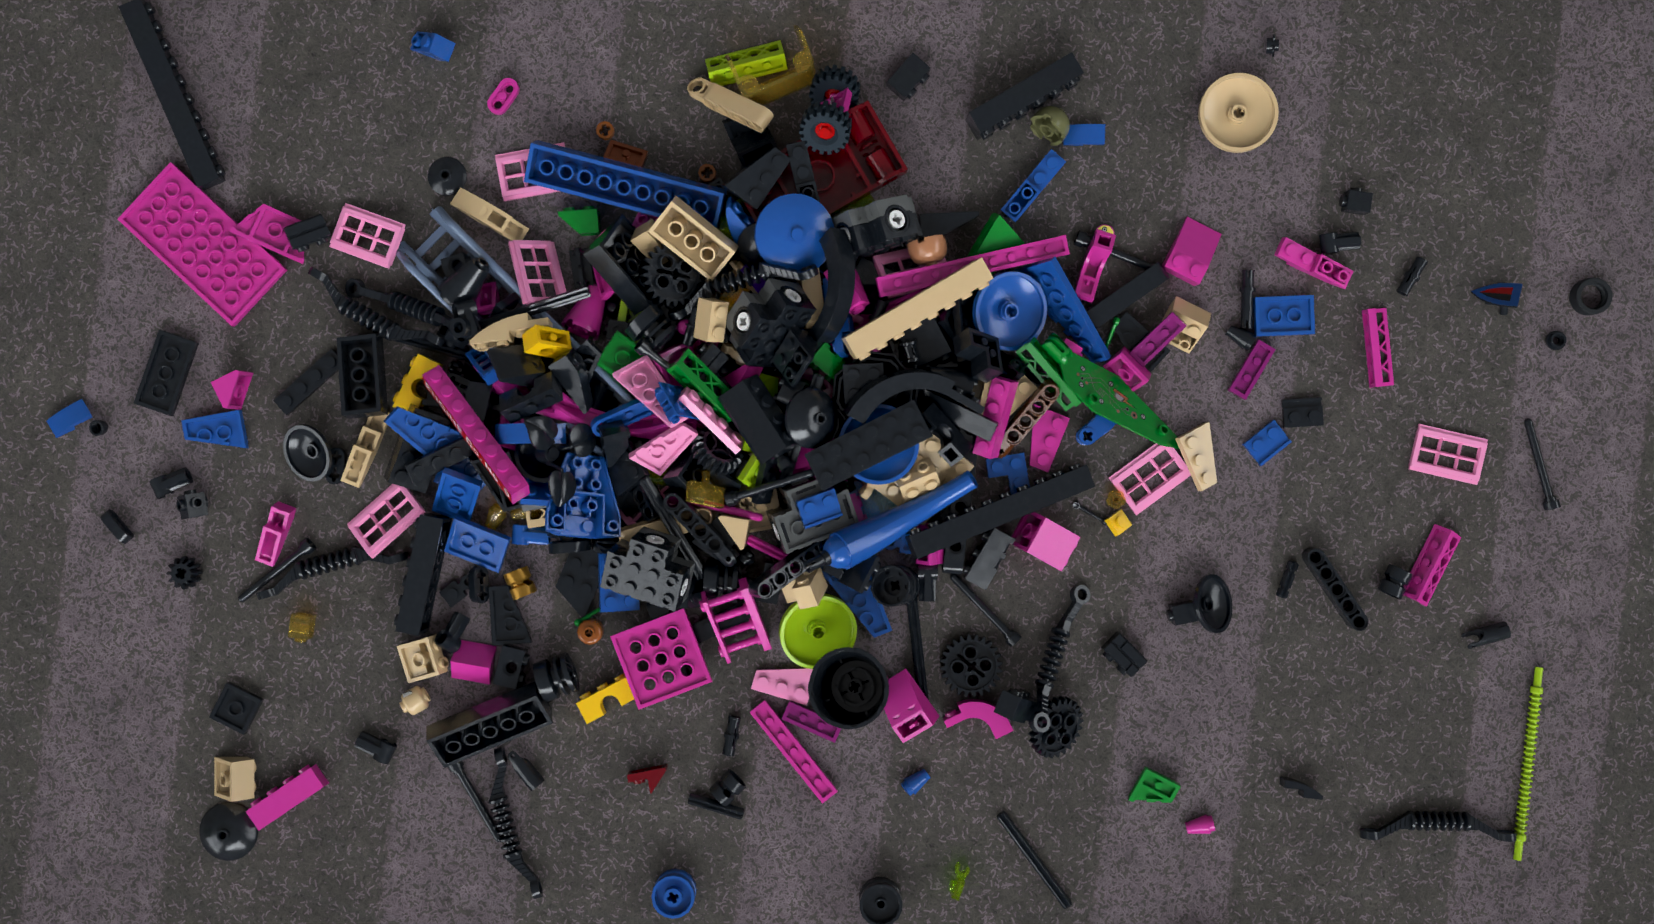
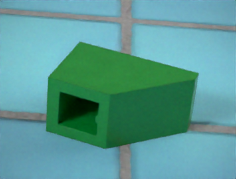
M585 206L583 210H575V208L569 207L563 208V211L558 212V216L581 236L601 234L600 211L594 209V206Z

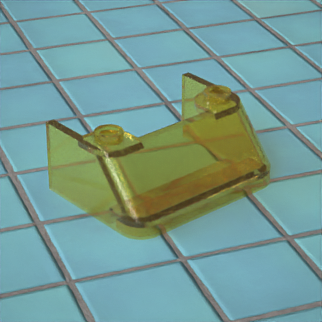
M798 25L793 27L802 51L796 53L793 58L795 69L759 84L752 75L739 77L732 59L729 55L725 56L741 96L764 106L811 85L816 73L815 65L803 31Z

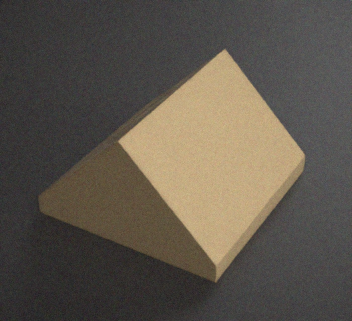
M723 513L718 519L739 549H744L747 545L746 541L749 536L751 519Z

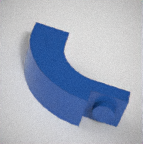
M524 423L495 424V440L498 444H532ZM556 423L558 434L553 438L555 440L554 444H566V423Z

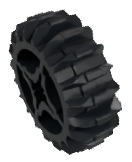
M708 427L702 428L691 444V452L694 453L693 458L698 459L697 464H701L703 470L708 469L710 474L715 472L716 476L721 474L726 476L728 473H733L739 468L744 457L742 449L735 454Z

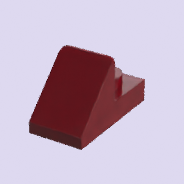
M667 764L629 771L627 774L628 783L640 784L644 783L645 779H648L651 794L666 772Z

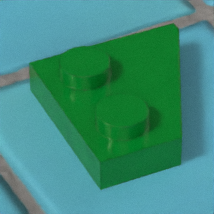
M1145 766L1132 788L1128 800L1131 802L1146 800V802L1160 801L1162 803H1172L1181 785Z

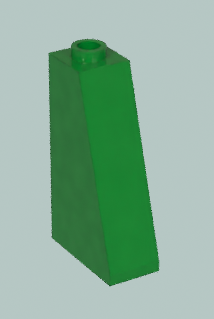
M993 213L967 257L1023 245L1024 242L999 214Z

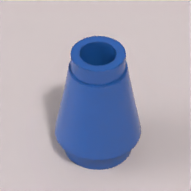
M922 769L904 778L901 785L909 796L915 795L930 779V776L925 769Z

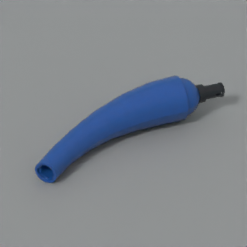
M967 470L947 483L919 497L831 533L824 543L823 551L819 552L817 556L803 562L804 568L809 566L806 571L811 573L822 566L827 567L829 565L837 569L844 568L846 570L854 567L889 546L957 499L977 488L976 479Z

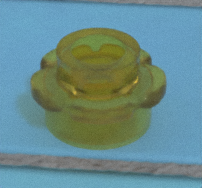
M1112 490L1107 495L1106 502L1113 509L1121 508L1126 502L1124 493L1120 490Z

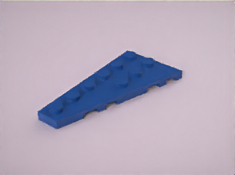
M1056 257L1013 270L1027 274L1036 280L1045 294L1048 316L1055 323L1059 322L1065 330L1063 332L1067 336L1071 335L1076 340L1077 345L1083 348L1082 352L1091 362H1102L1111 357Z
M399 406L384 420L388 426L423 455L462 437L458 430ZM469 458L448 467L483 481Z
M822 571L825 579L874 638L892 631L883 605L878 603L873 597L871 585L867 591L860 593L838 582L837 578Z

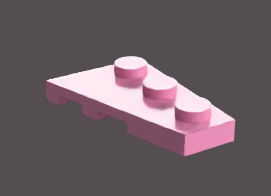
M681 422L628 454L629 459L661 476L698 436V432L686 423Z
M757 669L751 689L807 705L809 700L808 683L813 669Z

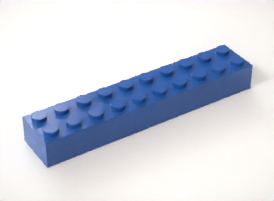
M539 140L530 144L524 178L526 183L659 217L673 198L677 196L717 229L720 226L727 194L726 189Z

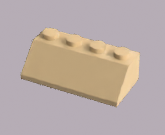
M677 196L673 198L648 230L650 234L712 281L739 247Z

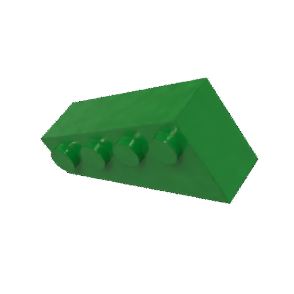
M822 343V346L816 350L809 366L816 372L822 371L825 374L824 379L833 385L835 374L843 369V364L849 362H846L844 358L836 354L828 343Z

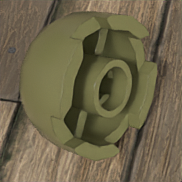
M1055 106L1042 107L1030 119L1032 120V125L1030 126L1032 132L1040 139L1044 136L1051 142V146L1061 144L1070 129V121L1065 111Z

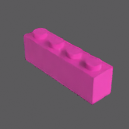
M1001 376L992 379L983 415L999 422L990 442L979 436L976 437L973 454L988 459L998 458L1018 387V381Z
M308 764L298 771L300 773L299 776L294 778L292 775L282 782L284 786L279 789L276 786L266 793L268 797L263 800L259 797L250 803L251 808L246 813L258 831L329 784L317 764L312 767Z

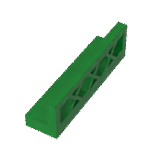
M1035 337L1016 350V354L1025 364L1029 363L1027 365L1041 383L1046 380L1045 377L1047 379L1051 378L1056 383L1060 392L1056 400L1065 411L1082 403L1064 383L1060 366L1042 349V345ZM1027 349L1033 358L1027 357L1022 351ZM1037 363H1039V365L1044 369L1046 373L1039 372V370L1037 369ZM1051 386L1046 388L1050 393L1056 390ZM1063 393L1071 401L1069 404L1062 399Z
M689 348L686 349L680 358L670 364L666 370L684 388L688 386L691 390L696 391L700 399L705 404H709L720 418L725 419L727 423L731 422V418L718 400L720 396L714 393L713 386H717L721 390V395L730 389ZM686 357L693 362V368H689L683 362ZM699 372H703L707 376V382H703L700 379Z

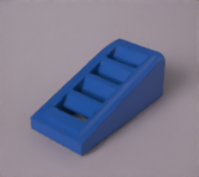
M472 349L465 353L487 385H491L499 380L487 351L481 352Z

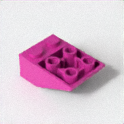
M906 668L888 679L889 696L884 708L891 727L902 743L933 726L940 717Z

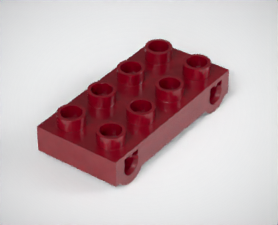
M869 101L848 110L849 118L852 119V129L848 144L846 143L844 149L840 148L838 153H835L833 150L832 154L828 155L827 151H824V154H819L820 150L816 149L814 152L811 150L812 146L807 148L820 203L826 208L831 217L903 176L908 170ZM787 148L781 150L782 153L788 156ZM790 162L758 209H753L743 202L755 222L762 209L773 199L787 194H797Z

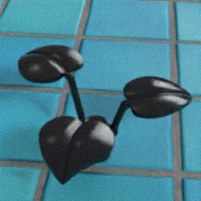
M546 416L528 418L524 420V424L527 428L530 442L536 448L535 456L537 460L546 462L547 465H551L559 470L550 473L548 487L556 507H561L575 494L576 480L572 473L564 472L563 468L553 463V461L558 458L559 451L574 448L575 455L578 457L590 455L595 449L597 436L589 425L578 423L569 432V440L572 444L555 447L553 446L555 443L553 438L557 436L558 428L553 419Z

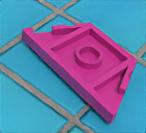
M262 204L256 211L246 216L244 220L233 226L229 231L298 263L304 264V252L298 253V250L293 251L283 231V227L300 222L301 220L266 204Z

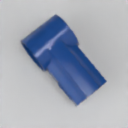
M513 524L511 544L529 545L530 543L548 545L551 541V538L547 536L545 527L528 528V525Z

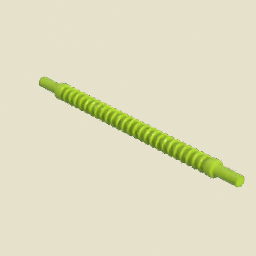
M1536 666L1533 686H1530V693L1532 695L1529 696L1531 698L1529 703L1531 706H1528V709H1530V712H1527L1529 714V717H1527L1529 723H1526L1528 728L1525 729L1528 733L1525 734L1527 737L1524 740L1526 742V745H1524L1526 750H1523L1525 756H1522L1524 767H1521L1523 772L1520 773L1523 777L1520 778L1522 781L1519 784L1521 786V789H1519L1521 794H1518L1520 800H1517L1519 811H1516L1518 816L1515 817L1518 821L1515 822L1517 827L1514 828L1517 832V841H1515L1513 859L1517 861L1522 860L1523 842L1526 841L1527 837L1525 834L1527 829L1525 827L1528 826L1526 823L1528 818L1526 816L1529 815L1527 810L1530 809L1527 805L1530 804L1528 801L1531 798L1529 793H1532L1529 788H1532L1530 782H1533L1531 777L1534 776L1531 774V771H1534L1532 766L1535 765L1532 761L1535 760L1533 755L1536 754L1534 749L1537 747L1534 744L1537 743L1535 738H1538L1536 733L1539 732L1536 730V727H1539L1537 722L1540 721L1537 718L1540 716L1538 711L1541 710L1539 705L1542 704L1539 700L1542 699L1540 694H1543V688L1541 687L1543 667Z

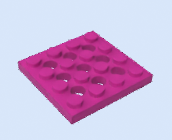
M685 608L610 636L638 710L713 681ZM675 628L678 631V637L670 638L667 634L668 629ZM651 635L659 637L660 643L658 645L650 644L649 638ZM633 642L640 643V652L632 651L631 644ZM681 646L685 649L683 657L676 656L674 652L676 647ZM657 654H665L667 657L666 663H658L656 660ZM641 660L646 661L649 665L648 670H640L638 662ZM690 665L692 667V674H683L682 666ZM665 672H671L674 675L672 682L664 680L663 675ZM647 679L655 681L656 686L654 689H648L645 686Z

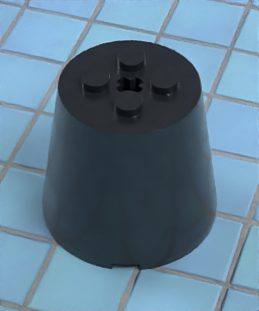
M844 647L830 651L815 664L808 683V694L813 709L826 723L841 729H857L870 724L881 714L889 696V681L882 664L872 654L862 649ZM854 681L860 684L858 692L856 690H852V687L854 686Z

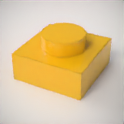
M1122 509L1104 520L1114 536L1120 535L1132 526Z

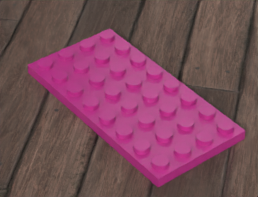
M172 162L162 170L117 219L233 327L243 319L287 271L264 247L229 232L238 223Z

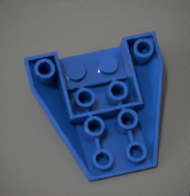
M567 452L561 467L564 472L573 474L576 480V491L573 497L561 507H556L550 496L545 510V531L557 536L588 539L621 537V516L604 457L592 455L578 457L575 453Z

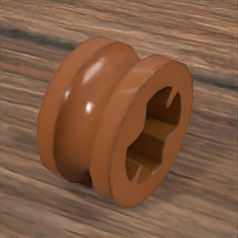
M607 121L600 122L596 128V133L602 140H609L614 136V128ZM603 126H606L607 129L610 127L611 129L610 131H608L607 136H605L604 133H602V135L600 134V131L603 130Z
M704 164L699 168L698 174L703 182L709 183L716 178V170L712 165ZM706 168H709V171H713L709 178H705V175L702 176Z

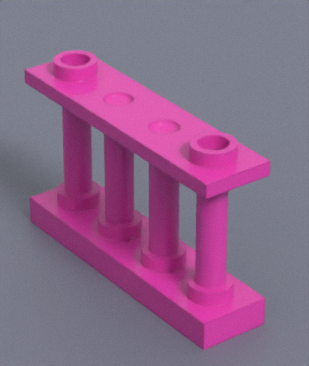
M746 577L739 579L740 588H737V591L708 600L705 591L701 592L702 600L699 601L701 610L707 613L719 642L718 650L721 658L725 657L727 664L731 663L730 652L757 643L758 645L762 644L764 651L772 649L768 632L755 599L749 593V584ZM738 598L745 601L743 606L714 615L711 608ZM745 613L751 616L748 622L724 630H720L718 622ZM751 628L757 631L755 636L730 645H726L724 640L725 637Z

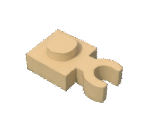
M729 342L722 343L720 348L722 352L731 355L730 357L735 359L738 365H745L733 344Z

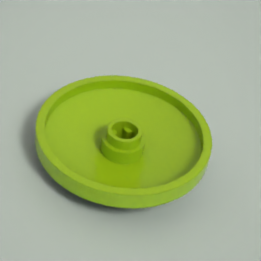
M824 594L819 605L815 607L800 609L797 601L794 602L784 613L779 626V639L785 654L797 665L808 669H813L815 664L830 651L844 647H853L857 637V623L851 609L844 601L830 594Z

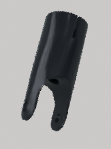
M1503 621L1465 632L1461 637L1476 635L1480 638L1479 641L1470 643L1467 646L1468 649L1508 639L1511 637V631L1508 624Z
M511 751L508 754V759L513 764L516 774L530 791H533L545 780L528 759L521 758L515 751Z

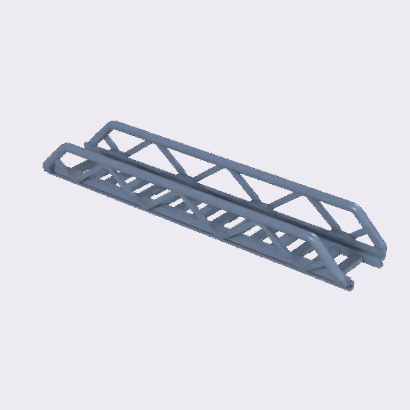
M437 206L435 209L432 208L429 214L440 227L416 251L405 241H402L399 245L396 256L402 264L451 313L452 307L441 298V291L437 289L432 281L439 286L446 279V276L442 278L436 272L442 265L440 259L451 256L460 245L468 252L467 256H470L471 259L481 257L488 262L490 269L488 273L496 280L498 290L503 287L510 293L509 295L516 292L521 297L518 283L441 206ZM448 232L454 240L428 265L421 257ZM404 253H406V254L416 263L415 266H414V264L408 259V257L405 256ZM462 261L454 267L455 270L463 266ZM522 299L519 301L522 306L526 305L522 304ZM546 311L532 315L535 319L548 317L553 324V328L565 330ZM477 313V319H478V320L483 319V318ZM570 335L571 347L576 350L581 345ZM599 366L596 367L590 383L596 384L599 381L607 384V389L613 391V396L621 403L619 406L635 399L608 372ZM562 421L563 423H566V426L570 430L575 425ZM597 441L593 452L603 457L602 449Z

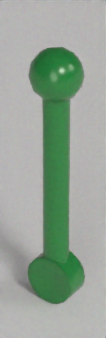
M1118 317L1114 318L1113 326L1105 346L1107 349L1119 324L1120 318Z
M597 608L581 619H576L574 624L579 626L584 620L600 612V609Z

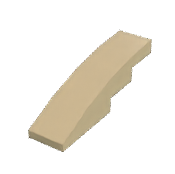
M388 415L368 417L366 425L361 429L357 443L353 445L340 481L360 488L388 426L384 422Z

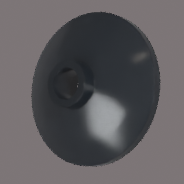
M452 157L437 159L428 171V181L431 188L436 193L444 196L457 194L460 187L463 189L467 180L465 167L460 161ZM444 172L449 173L448 178H443Z

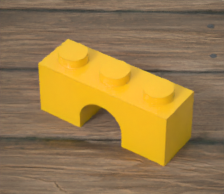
M417 354V357L414 356L410 362L411 369L409 373L405 374L401 384L403 385L400 392L397 391L394 395L392 407L396 408L399 406L408 410L410 404L423 408L422 399L424 398L417 394L416 385L423 379L422 374L438 365L442 368L443 364L422 354Z
M624 673L615 677V682L609 685L605 682L596 687L598 691L592 694L588 691L579 696L580 700L576 705L586 724L606 714L603 706L604 697H616L621 706L634 700Z

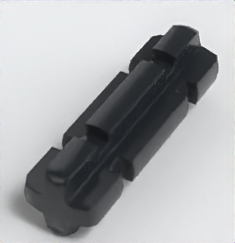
M1293 561L1287 562L1285 567L1287 570H1284L1279 584L1281 587L1278 588L1276 593L1278 597L1284 599L1288 597V589H1291L1296 575L1294 572L1299 567L1298 563Z

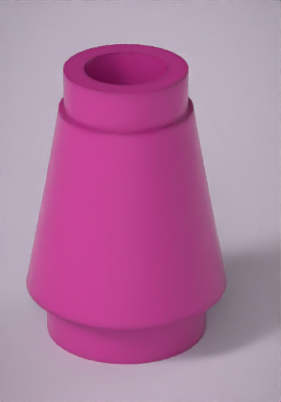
M1206 814L1185 822L1188 834H1211L1212 831H1216L1212 815L1207 816Z

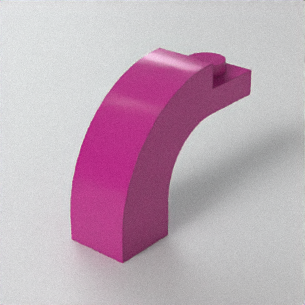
M1099 229L1095 232L1076 280L1075 292L1079 299L1090 303L1094 300L1102 270L1112 252L1116 235Z
M966 699L957 702L960 710H950L945 713L946 717L943 718L947 728L968 718H979L989 725L995 739L1013 731L1008 719L994 712L995 705L980 699Z

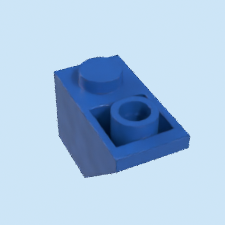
M417 31L411 40L412 46L410 50L440 61L449 62L456 43L436 33Z

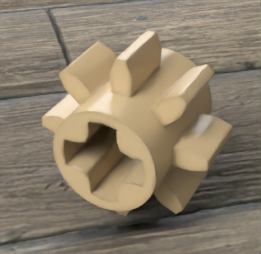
M752 496L747 497L749 499V502H751ZM746 498L741 499L738 505H736L740 506L741 509L757 512L755 505L758 504L753 503V505L749 506V509L746 508V505L742 504V502L746 501Z

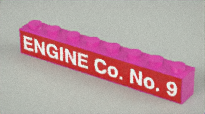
M438 365L422 374L427 390L511 503L514 504L529 495L528 482L441 366Z

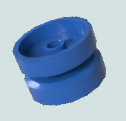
M671 869L662 873L654 885L651 896L656 911L662 916L671 919L680 918L687 914L692 908L697 889L694 879L686 871L680 869Z

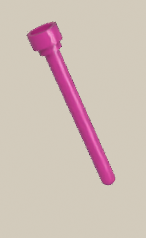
M670 496L669 503L676 505L678 499L675 496ZM685 498L691 505L755 521L763 519L760 513L728 507L727 505L708 500L698 504Z

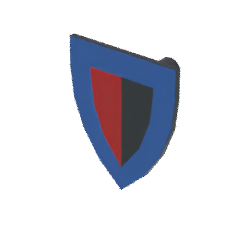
M1492 284L1475 289L1471 293L1487 305L1500 306V315H1507L1508 307L1518 308L1523 284Z

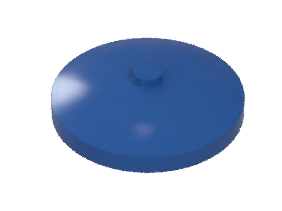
M803 194L783 195L773 199L760 212L754 229L756 248L765 263L796 270L815 264L818 268L826 261L819 240L830 227L834 228V224L826 208L814 198Z
M1005 271L993 275L994 279L988 281L990 285L982 290H978L973 303L972 316L976 330L999 338L1001 350L1014 351L1031 338H1037L1041 333L1047 317V301L1041 286L1032 277L1021 272Z
M880 404L871 413L866 423L896 408ZM849 417L844 423L839 437L864 424ZM919 444L854 476L863 482L875 485L897 481L913 467L919 453Z

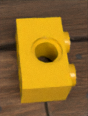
M535 324L522 334L524 353L555 359L572 348L569 331Z

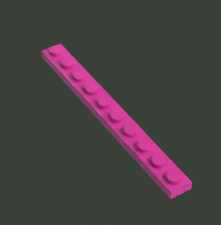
M1066 235L877 277L875 280L880 298L929 287L981 257L989 271L994 272L1052 257L1069 255L1070 252Z

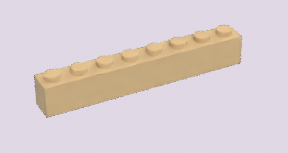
M978 258L841 339L852 358H859L861 361L871 355L870 351L873 349L880 350L888 345L887 341L894 338V340L903 337L905 330L909 328L914 330L921 326L922 320L935 318L939 315V310L952 308L956 305V300L969 298L973 295V290L977 288L982 290L989 286L988 281L994 278L983 258Z

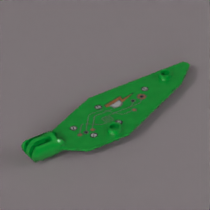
M1050 334L1041 346L1042 349L1060 365L1066 386L1092 412L1158 445L1179 449L1175 440L1177 436L1118 375L1072 352L1057 334Z

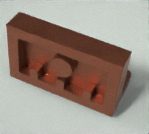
M610 140L603 157L643 168L648 151Z

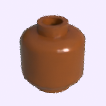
M595 618L584 620L578 627V638L581 642L588 645L597 643L604 635L603 624Z

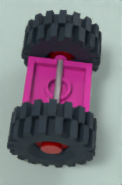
M828 65L825 66L824 71L822 68L819 69L811 83L809 92L811 105H809L808 110L804 111L799 134H801V140L805 141V146L807 148L812 146L811 150L814 152L816 149L820 150L819 154H824V151H827V154L830 155L833 150L835 153L840 152V148L844 149L850 138L852 119L849 118L848 110L857 106L860 82H857L858 77L856 75L852 76L853 72L850 69L848 72L845 71L846 67L844 66L838 69L837 65H833L832 68Z

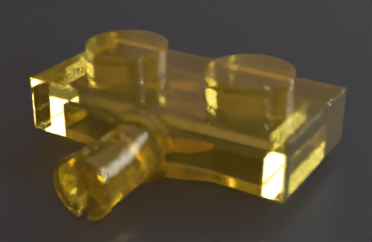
M702 471V482L692 480L687 482L686 501L721 509L724 507L725 488L710 484L709 471Z

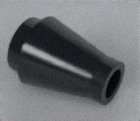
M1233 325L1230 326L1225 334L1241 349L1245 348L1246 350L1250 349L1256 339L1252 332Z

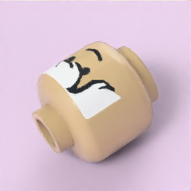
M415 686L401 695L402 701L399 704L404 713L408 711L411 715H416L429 707L431 699L424 687Z

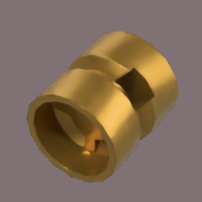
M528 566L503 575L507 585L511 586L509 591L513 601L537 591L534 581L529 579L531 573Z

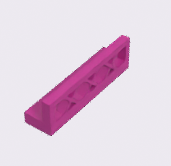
M1372 308L1362 310L1369 388L1394 385L1387 309ZM1380 312H1381V313H1382V321H1381V323L1377 326V316H1376V313H1380ZM1378 331L1384 335V341L1380 345ZM1380 350L1386 354V360L1382 365ZM1382 370L1388 374V382H1383Z
M1434 524L1410 572L1413 574L1409 585L1404 586L1406 589L1404 596L1427 607L1461 539L1458 534L1450 529Z

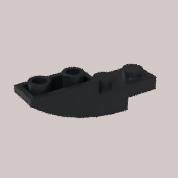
M805 141L787 144L786 148L788 157L791 159L790 166L797 194L810 196L820 202Z

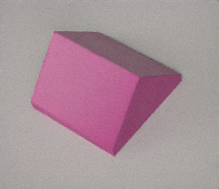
M1124 346L1103 367L1118 375L1134 392L1150 380L1151 373L1145 366H1141Z
M234 370L211 382L223 408L242 409L253 376L252 372Z
M461 640L460 648L453 653L450 661L452 678L490 684L497 646Z

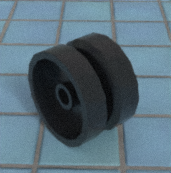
M547 532V536L550 538H560V540L548 543L549 554L592 550L591 539L557 536Z
M886 877L869 879L859 892V908L862 917L869 924H893L902 912V897L899 887Z

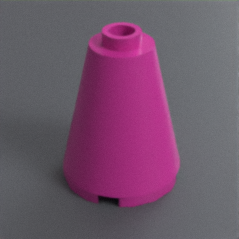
M597 284L588 286L591 296L577 301L561 324L563 327L566 324L568 331L579 337L588 339L591 336L596 341L600 336L606 300H600Z

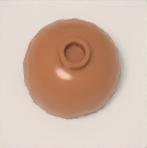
M945 235L927 236L919 242L918 239L909 242L907 249L910 258L919 266L937 264V262L944 259L947 253Z

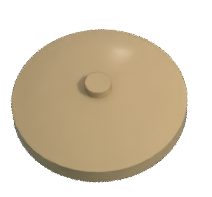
M1247 73L1228 74L1212 83L1203 94L1198 110L1199 124L1205 137L1217 148L1232 153L1248 152L1262 145L1275 130L1279 115L1277 99L1272 89L1260 78Z

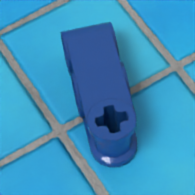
M1096 414L1095 418L1092 417L1087 424L1077 431L1076 440L1081 445H1091L1109 432L1116 423ZM1083 433H1089V434H1090V435L1088 436V439H1089V440H1083V437H1084V434H1083Z

